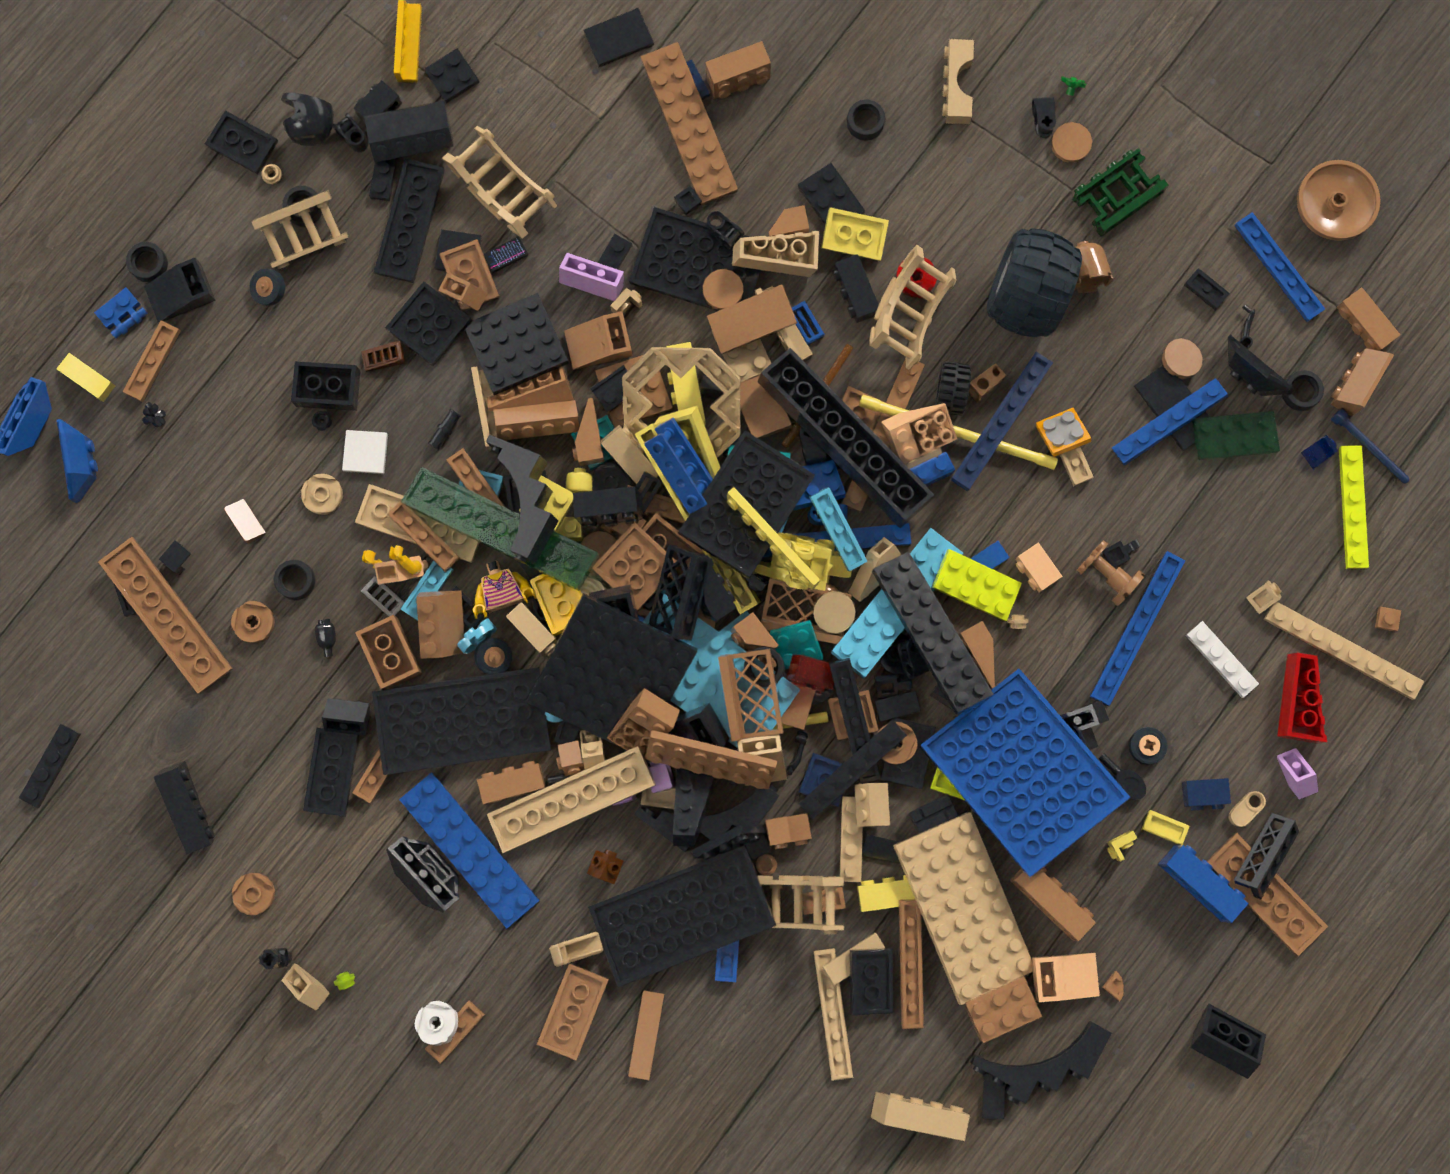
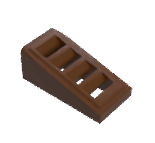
M400 341L361 351L365 372L405 364ZM393 350L396 352V358L392 356ZM384 352H388L389 360H385ZM380 353L381 362L377 361L376 354ZM368 355H372L374 364L370 365Z

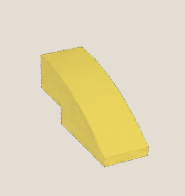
M68 353L57 368V370L102 402L105 401L115 388L113 383L70 353Z

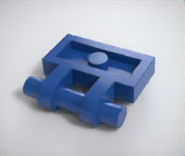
M124 288L94 312L106 328L110 329L114 325L117 327L111 332L115 338H118L121 334L125 335L129 332L128 329L136 322L139 324L143 320L142 318L148 314L143 307L137 312L134 310L141 304L127 288ZM128 314L131 315V317H129L127 320L121 323V320L124 317H126Z

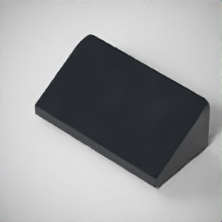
M866 834L862 855L901 864L893 846L900 842Z

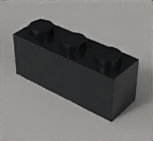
M858 254L835 262L832 273L835 281H839L841 284L840 293L843 300L847 299L849 307L847 309L850 317L855 318L856 323L874 317L879 304Z

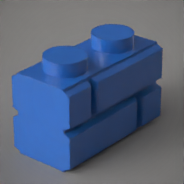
M944 452L938 455L937 458L929 459L910 470L926 486H929L952 475L955 468L948 454Z

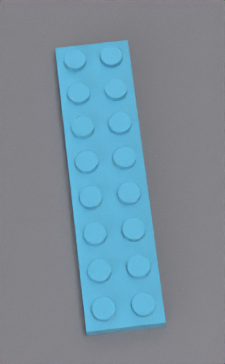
M932 528L928 530L910 553L930 588L933 585L947 549H951L961 555L963 554L962 551ZM882 589L831 652L839 660L850 658L853 671L863 679L905 628Z

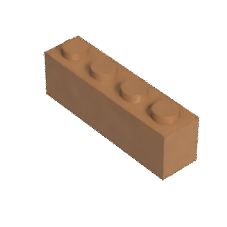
M575 400L493 409L496 436L502 440L579 431Z

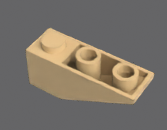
M883 537L868 551L866 555L868 562L861 565L848 592L859 602L879 586L872 573L873 568L901 556V553L892 542Z

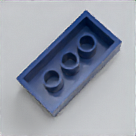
M1174 845L1158 865L1221 922L1232 923L1249 904L1244 900L1246 896L1238 889L1233 890L1228 885L1229 881L1221 874L1217 876L1212 871L1213 867L1206 860L1203 859L1201 861L1195 856L1197 854L1196 851L1189 845Z

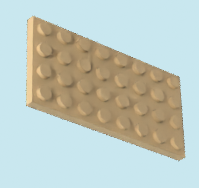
M967 812L893 845L959 1005H963L969 1000L1033 972L1032 959L971 812Z

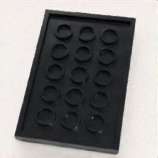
M654 207L629 279V284L720 311L722 309L711 307L703 296V284L708 275L721 269L733 271L740 277L743 283V295L741 301L753 296L761 270L732 266L733 248L731 250L728 249L707 230V223ZM744 235L743 237H739L738 240H739L740 238H745V237H750V236Z
M745 430L702 496L706 500L707 505L692 512L678 534L749 579L770 547V544L766 540L762 541L755 533L757 530L752 525L748 526L742 520V514L737 509L733 510L728 505L727 493L734 487L778 534L815 474Z

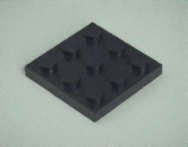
M423 281L385 328L434 366L472 319Z

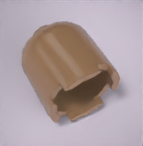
M1088 241L1078 243L1076 248L1080 249L1082 264L1074 290L1077 289L1078 293H1090L1097 291L1096 287L1102 284L1107 287L1112 283L1113 276L1104 249L1099 244L1089 243Z

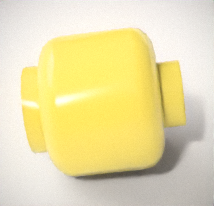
M574 468V472L566 475V489L570 492L592 491L593 476L587 473L586 469Z

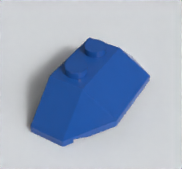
M30 377L27 384L17 393L0 426L1 454L6 456L32 447L38 440L40 432L52 410L45 382Z
M58 419L56 421L68 498L77 503L81 501L96 480L98 466L96 460L93 459L92 453L95 452V447L92 440L63 420Z

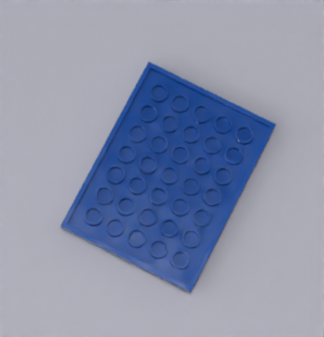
M1017 669L992 689L994 695L991 698L962 712L921 744V748L1027 876L1031 878L1127 802L1130 796L1020 669Z

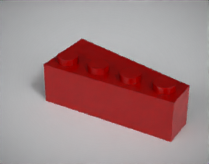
M1298 652L1287 654L1277 737L1311 743H1327V735L1324 733L1325 717L1322 715L1321 707L1323 700L1319 689L1318 657L1315 655Z

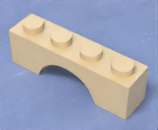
M950 39L948 47L945 46L944 59H947V66L944 65L943 78H947V85H943V97H946V104H943L942 116H946V123L970 124L972 118V97L961 91L957 83V76L963 70L972 66L974 40Z

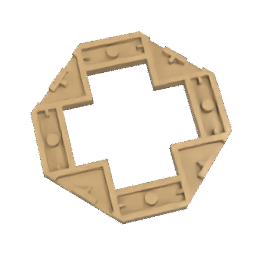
M652 347L622 377L623 427L626 426L633 434L632 440L637 444L639 441L635 434L647 427L640 418L653 405L639 390L665 364L680 378L696 365L724 392L710 407L724 420L709 435L715 455L718 457L740 437V377L711 348Z

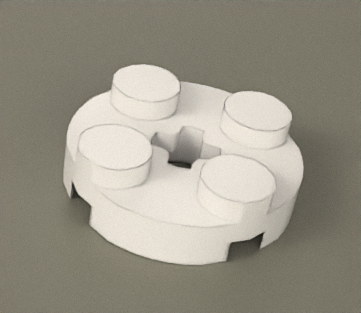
M432 1001L425 1008L422 1007L415 1019V1029L421 1040L430 1045L449 1043L458 1028V1013L449 1004L441 1001ZM439 1017L441 1025L438 1026L437 1029H435V1026L432 1025V1022L436 1021Z

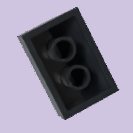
M1208 1004L1193 1033L1190 1048L1248 1079L1261 1064L1266 1034Z

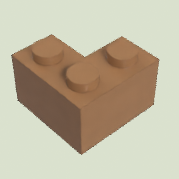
M807 813L765 821L769 846H774V849L787 848V843L795 842V846L808 844L807 840L812 839Z

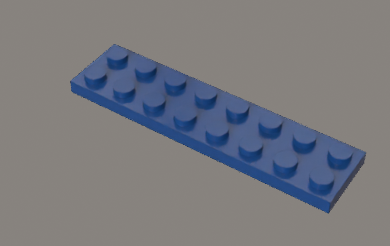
M432 772L399 799L507 929L540 901Z

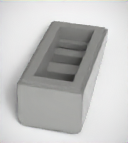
M374 576L361 592L388 616L396 615L405 602L384 583L378 584L379 587L370 594L371 588L376 583L378 584L377 577ZM382 589L385 590L386 592L378 600H376L375 596ZM390 595L391 599L383 606L381 602ZM396 600L398 603L389 611L387 608Z

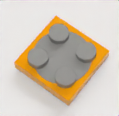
M1074 408L1036 422V428L1053 457L1091 442V437Z

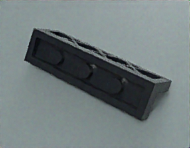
M1274 813L1270 815L1234 879L1235 884L1251 889L1254 897L1258 899L1263 898L1299 833L1295 820ZM1275 821L1284 824L1281 829L1275 831L1271 828ZM1273 837V844L1263 848L1262 843L1264 840ZM1263 854L1265 857L1263 862L1253 865L1254 857ZM1254 871L1255 876L1251 882L1243 879L1245 874Z

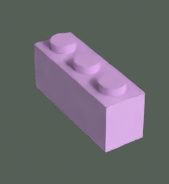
M566 253L559 267V283L612 301L618 298L623 288V271Z

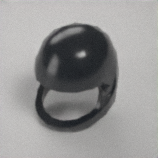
M284 93L282 95L281 101L295 108L294 115L283 122L284 129L292 142L302 146H316L330 136L333 128L334 112L333 106L329 102L299 93Z

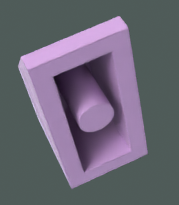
M1296 748L1277 755V760L1287 783L1298 799L1318 792L1316 773Z

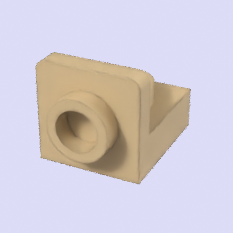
M626 288L611 304V311L613 313L621 311L625 313L631 305L630 301L638 308H641L642 297L635 290L630 291Z
M1268 580L1246 598L1260 614L1280 600L1281 590L1276 583H1271Z

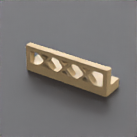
M771 286L765 289L764 291H762V289L759 288L755 290V295L770 290L774 287ZM796 325L775 332L786 351L791 348L803 361L813 356Z
M476 366L471 367L485 446L489 452L491 447L486 443L488 436L497 437L494 412L489 411L487 397L493 395L483 370H479Z

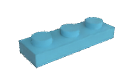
M433 561L401 610L418 621L417 595L420 592L440 591L453 572V569L450 568L445 572Z

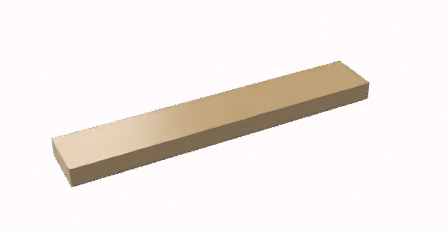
M835 948L813 951L831 1079L834 1081L853 1078L840 982L832 985L822 966L836 958Z

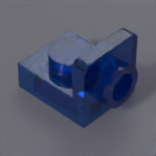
M1325 435L1302 451L1301 454L1312 469L1336 454L1338 450L1335 441Z

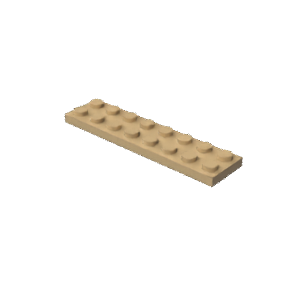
M637 746L487 814L502 853H506L656 786L640 746Z

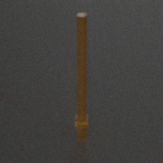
M845 345L823 379L828 386L853 350L851 345ZM797 422L792 423V428L788 429L789 433L781 444L787 449L795 437L800 435L801 426Z

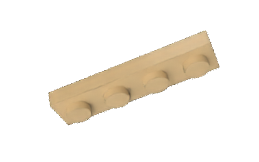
M842 796L840 877H844L845 882H861L863 827H857L855 797Z

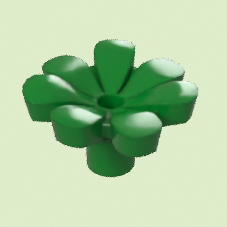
M1061 76V81L1065 82L1068 86L1067 95L1074 96L1076 88H1085L1087 85L1084 80H1077L1075 77L1069 79Z

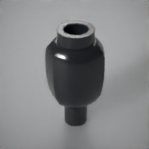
M330 619L317 620L318 625L315 627L317 643L319 647L324 649V657L333 656L332 647L336 642L335 627L330 622Z

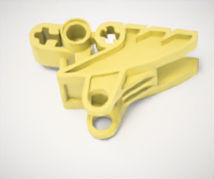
M778 532L783 541L820 579L819 584L814 589L825 591L826 583H829L830 576L851 577L852 570L847 571L839 553L834 551L835 546L832 541L818 539L815 542V539L811 537ZM774 553L771 562L760 561L754 570L758 574L784 581L792 588L804 590L810 588L809 586L807 588L804 587L799 581L797 573L789 571L784 565V559L780 555L777 557Z

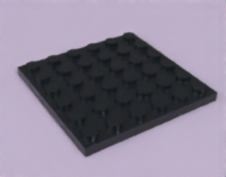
M583 593L530 692L526 703L616 745L607 737L633 700L645 688L669 703L698 649Z

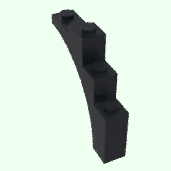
M1089 1021L1082 1033L1066 1049L1041 1062L1027 1065H1004L973 1055L970 1063L975 1065L973 1069L980 1074L985 1075L987 1072L993 1075L992 1080L1002 1086L1007 1083L1005 1087V1093L1009 1094L1007 1099L1016 1104H1019L1020 1101L1026 1104L1037 1081H1039L1038 1086L1048 1092L1053 1089L1057 1092L1068 1069H1071L1069 1074L1080 1080L1082 1076L1088 1079L1112 1033Z

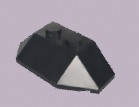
M1231 334L1227 337L1228 365L1232 371L1230 375L1238 382L1240 380L1244 381L1247 384L1245 387L1252 394L1255 395L1257 392L1260 396L1292 394L1294 392L1291 384Z
M402 836L386 849L394 874L422 905L444 913L459 900L457 873L429 843Z

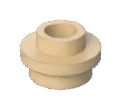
M269 164L263 168L261 175L266 183L276 184L282 178V171L277 165ZM274 172L275 176L270 178L269 174Z
M1012 615V618L1007 619V623H1009V628L1024 629L1028 619H1025L1024 615Z

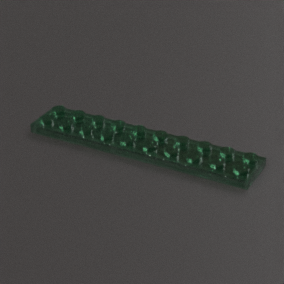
M421 467L402 498L401 503L516 560V555L510 549L518 532L520 514ZM553 531L537 563L534 565L527 562L525 565L579 591L600 555L598 552Z

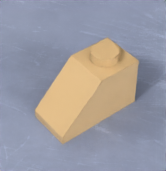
M295 963L282 979V982L298 1001L315 1010L320 1007L329 995L327 989L318 980Z

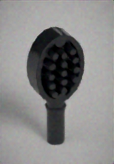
M1105 753L1098 758L1115 775V780L1130 796L1131 800H1138L1145 796V782L1136 772L1129 769L1121 770Z

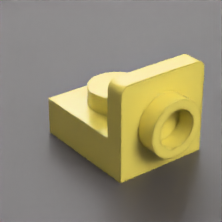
M1127 831L1107 842L1109 845L1107 850L1113 860L1115 858L1117 861L1125 860L1119 848L1121 847L1124 850L1133 845L1132 841L1137 839L1134 831Z

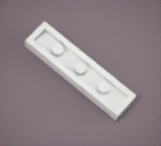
M1203 621L1185 635L1241 698H1244L1259 684Z

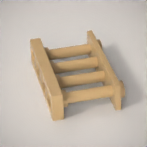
M329 190L252 221L255 230L260 228L261 231H264L276 258V261L271 262L272 268L276 266L278 269L290 265L288 261L330 244L338 246L346 242L347 232L340 234L328 207V200L332 198ZM315 205L321 209L333 236L323 242L309 214V208ZM298 213L299 216H302L314 243L313 246L302 249L290 222V215ZM278 220L280 224H283L295 253L285 257L271 229L273 227L271 223Z

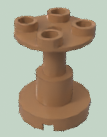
M1103 540L1080 565L1077 571L1081 575L1090 565L1094 566L1108 578L1106 583L1117 592L1111 601L1119 606L1126 599L1125 597L1142 581L1145 574L1138 570L1131 577L1121 567L1115 569L1100 556L1101 552L1109 544Z

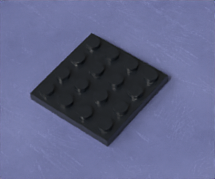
M538 293L472 320L464 327L493 395H497L569 364Z

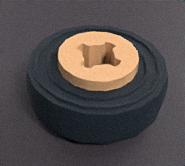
M1140 728L1130 738V753L1141 764L1151 765L1158 763L1167 753L1168 744L1166 738L1156 728Z

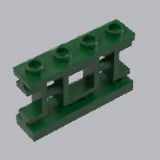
M1139 148L1135 151L1129 150L1122 156L1123 159L1118 163L1116 161L1112 162L1107 166V171L1102 174L1098 172L1090 179V183L1087 185L1081 184L1074 190L1075 194L1072 200L1078 203L1079 208L1088 202L1098 215L1092 224L1097 227L1096 232L1100 237L1160 196L1169 186L1165 179H1160L1159 174L1152 179H1149L1139 165L1146 158L1140 154L1141 150ZM1134 161L1130 168L1135 175L1129 178L1123 170H1120ZM1120 179L1131 194L1117 202L1107 188ZM1141 181L1147 189L1153 184L1155 185L1134 199L1140 192L1135 186L1136 183ZM1100 185L1098 191L1103 197L1097 201L1089 192ZM1109 203L1115 212L1122 207L1121 210L1102 222L1107 217V213L1102 207Z

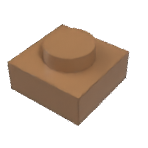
M1378 607L1375 628L1394 632L1398 631L1401 610Z

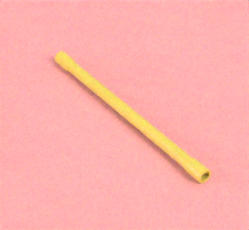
M862 395L859 403L860 407L891 416L909 411L866 395ZM953 425L958 438L975 443L981 435ZM1003 441L996 448L998 451L1034 462L1037 465L1052 470L1055 469L1058 461L1056 457L1037 453Z

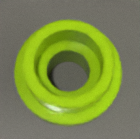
M343 972L337 975V979L334 981V985L338 986L339 990H343L355 984L354 974H349V972Z

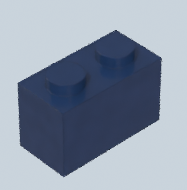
M1229 778L1182 782L1184 807H1191V811L1204 810V806L1212 805V809H1225V804H1231Z

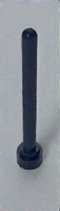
M1343 408L1333 415L1330 420L1335 425L1340 427L1343 425L1402 483L1406 484L1409 482V477L1349 420L1348 413Z

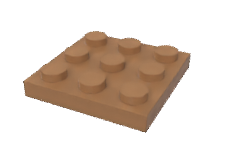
M643 355L596 370L598 381L600 382L623 365L628 371ZM659 370L641 388L640 392L653 404L640 418L641 420L673 410ZM621 404L609 413L614 428L618 425L621 427L624 425L623 404Z
M634 522L596 562L592 569L612 588L631 584L636 609L639 611L657 591L666 551Z

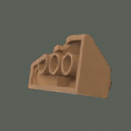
M562 366L497 395L487 397V404L491 412L493 409L572 401L574 398L564 367Z

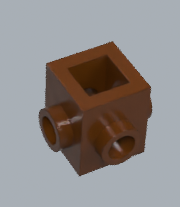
M605 849L604 853L596 850L587 874L615 885L624 860L616 858L617 853Z

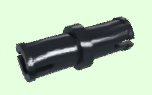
M450 409L442 423L437 425L438 429L428 443L439 450L447 436L452 434L451 430L461 415Z

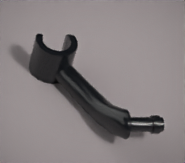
M1243 305L1242 309L1247 311L1249 315L1245 321L1243 337L1239 342L1246 341L1248 343L1247 349H1249L1253 344L1249 334L1255 316V309L1252 311L1247 305Z
M797 731L795 742L799 743L794 760L787 766L788 775H792L801 762L804 746L808 738L806 732Z

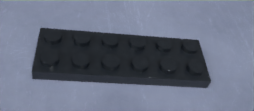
M405 158L374 269L376 275L411 283L415 282L445 172L444 167Z

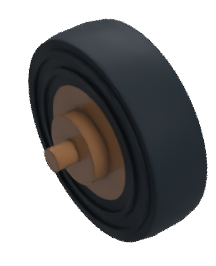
M273 269L258 270L250 281L252 298L261 305L271 306L277 304L285 293V282L282 275Z
M487 638L480 642L475 649V664L480 671L488 675L503 673L512 662V651L505 641L499 638Z

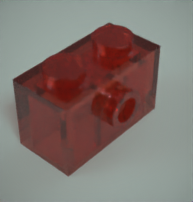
M792 655L787 679L794 681L793 685L799 687L810 685L812 690L823 693L825 689L833 690L834 682L829 662L804 655Z

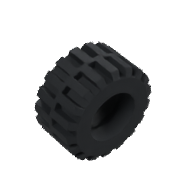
M944 361L941 366L935 405L945 403L949 414L962 416L965 412L971 380L970 365Z

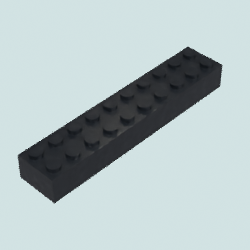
M791 348L761 372L758 383L899 528L903 527L930 502L934 496L932 491Z

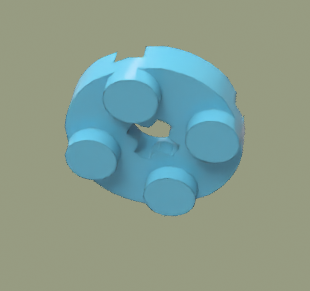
M487 618L479 624V628L476 630L474 628L469 629L463 635L465 638L459 641L457 645L464 654H468L474 651L478 644L485 640L486 637L490 638L497 628Z

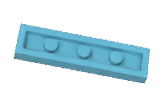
M824 488L811 496L810 499L847 571H851L868 562L830 488Z

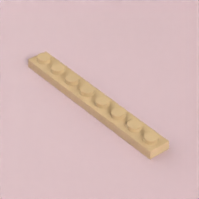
M1279 602L1270 606L1264 618L1265 621L1411 700H1415L1424 683L1418 677Z

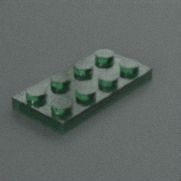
M1274 411L1195 418L1192 420L1198 460L1269 454L1280 451Z

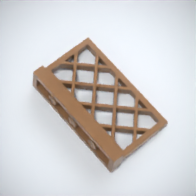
M770 578L761 623L766 630L771 631L801 623L800 621L803 619L808 621L807 617L814 613V609L804 614L799 604L809 599L815 607V603L811 598L816 593L825 594L833 590L801 589L806 597L796 602L791 595V592L796 590V588L788 590L787 587L789 586L786 582ZM773 584L782 585L786 593L776 598L772 593ZM844 593L851 599L852 594ZM788 595L794 605L784 610L778 601ZM774 603L782 611L777 616L767 615L768 607ZM795 607L802 615L796 621L791 620L787 615V612ZM812 624L819 641L838 644L843 638L844 631L829 633L821 629L818 624Z
M770 649L719 656L718 660L731 740L738 741L746 738L783 733ZM766 654L767 664L763 669L753 663L757 655ZM742 658L748 662L742 672L735 668L734 659ZM750 665L760 671V674L754 681L744 674ZM762 674L770 679L771 684L767 690L756 683ZM741 677L752 684L746 693L738 688L737 683ZM753 686L764 693L758 702L747 695ZM765 695L773 699L774 706L770 711L759 704ZM745 698L755 704L749 714L741 709V703ZM757 707L767 713L761 723L751 716ZM771 716L777 721L778 729L769 730L763 723ZM748 719L758 725L755 732L745 733L744 724Z

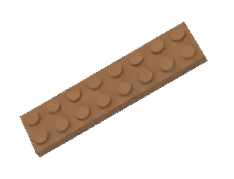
M678 42L641 56V61L694 191L702 200L701 205L738 191Z
M134 537L129 538L98 561L197 694L202 693L233 669Z

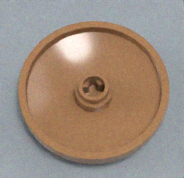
M1332 160L1319 164L1305 176L1298 189L1297 207L1303 222L1315 234L1329 240H1349L1361 235L1375 221L1380 209V193L1375 180L1364 168L1349 161Z

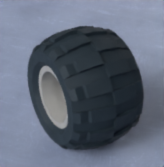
M1022 228L1012 236L996 272L987 302L988 316L995 319V322L1006 330L1022 336L1047 337L1051 335L1059 326L1076 287L1082 264L1080 249L1073 247V243L1061 235L1047 230L1034 228L1025 230Z

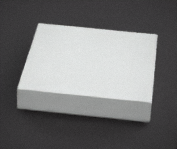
M346 430L342 470L344 472L384 474L388 434L384 432Z

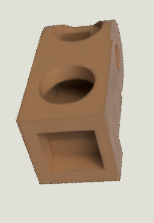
M994 364L970 382L969 394L978 403L994 387L1000 384L1007 375L997 364Z

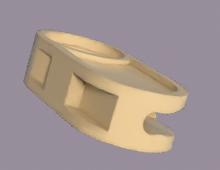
M1257 791L1247 793L1229 812L1231 824L1237 827L1249 824L1264 808L1266 804L1264 795ZM1253 795L1260 799V804L1256 808L1252 807L1249 803V799Z

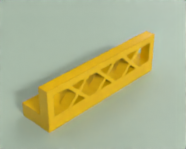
M398 0L394 75L397 82L417 83L422 6L421 4H407L406 0Z

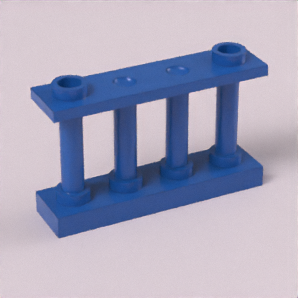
M673 417L658 425L654 429L658 435L646 441L644 445L687 512L691 514L707 505L702 495L713 478Z

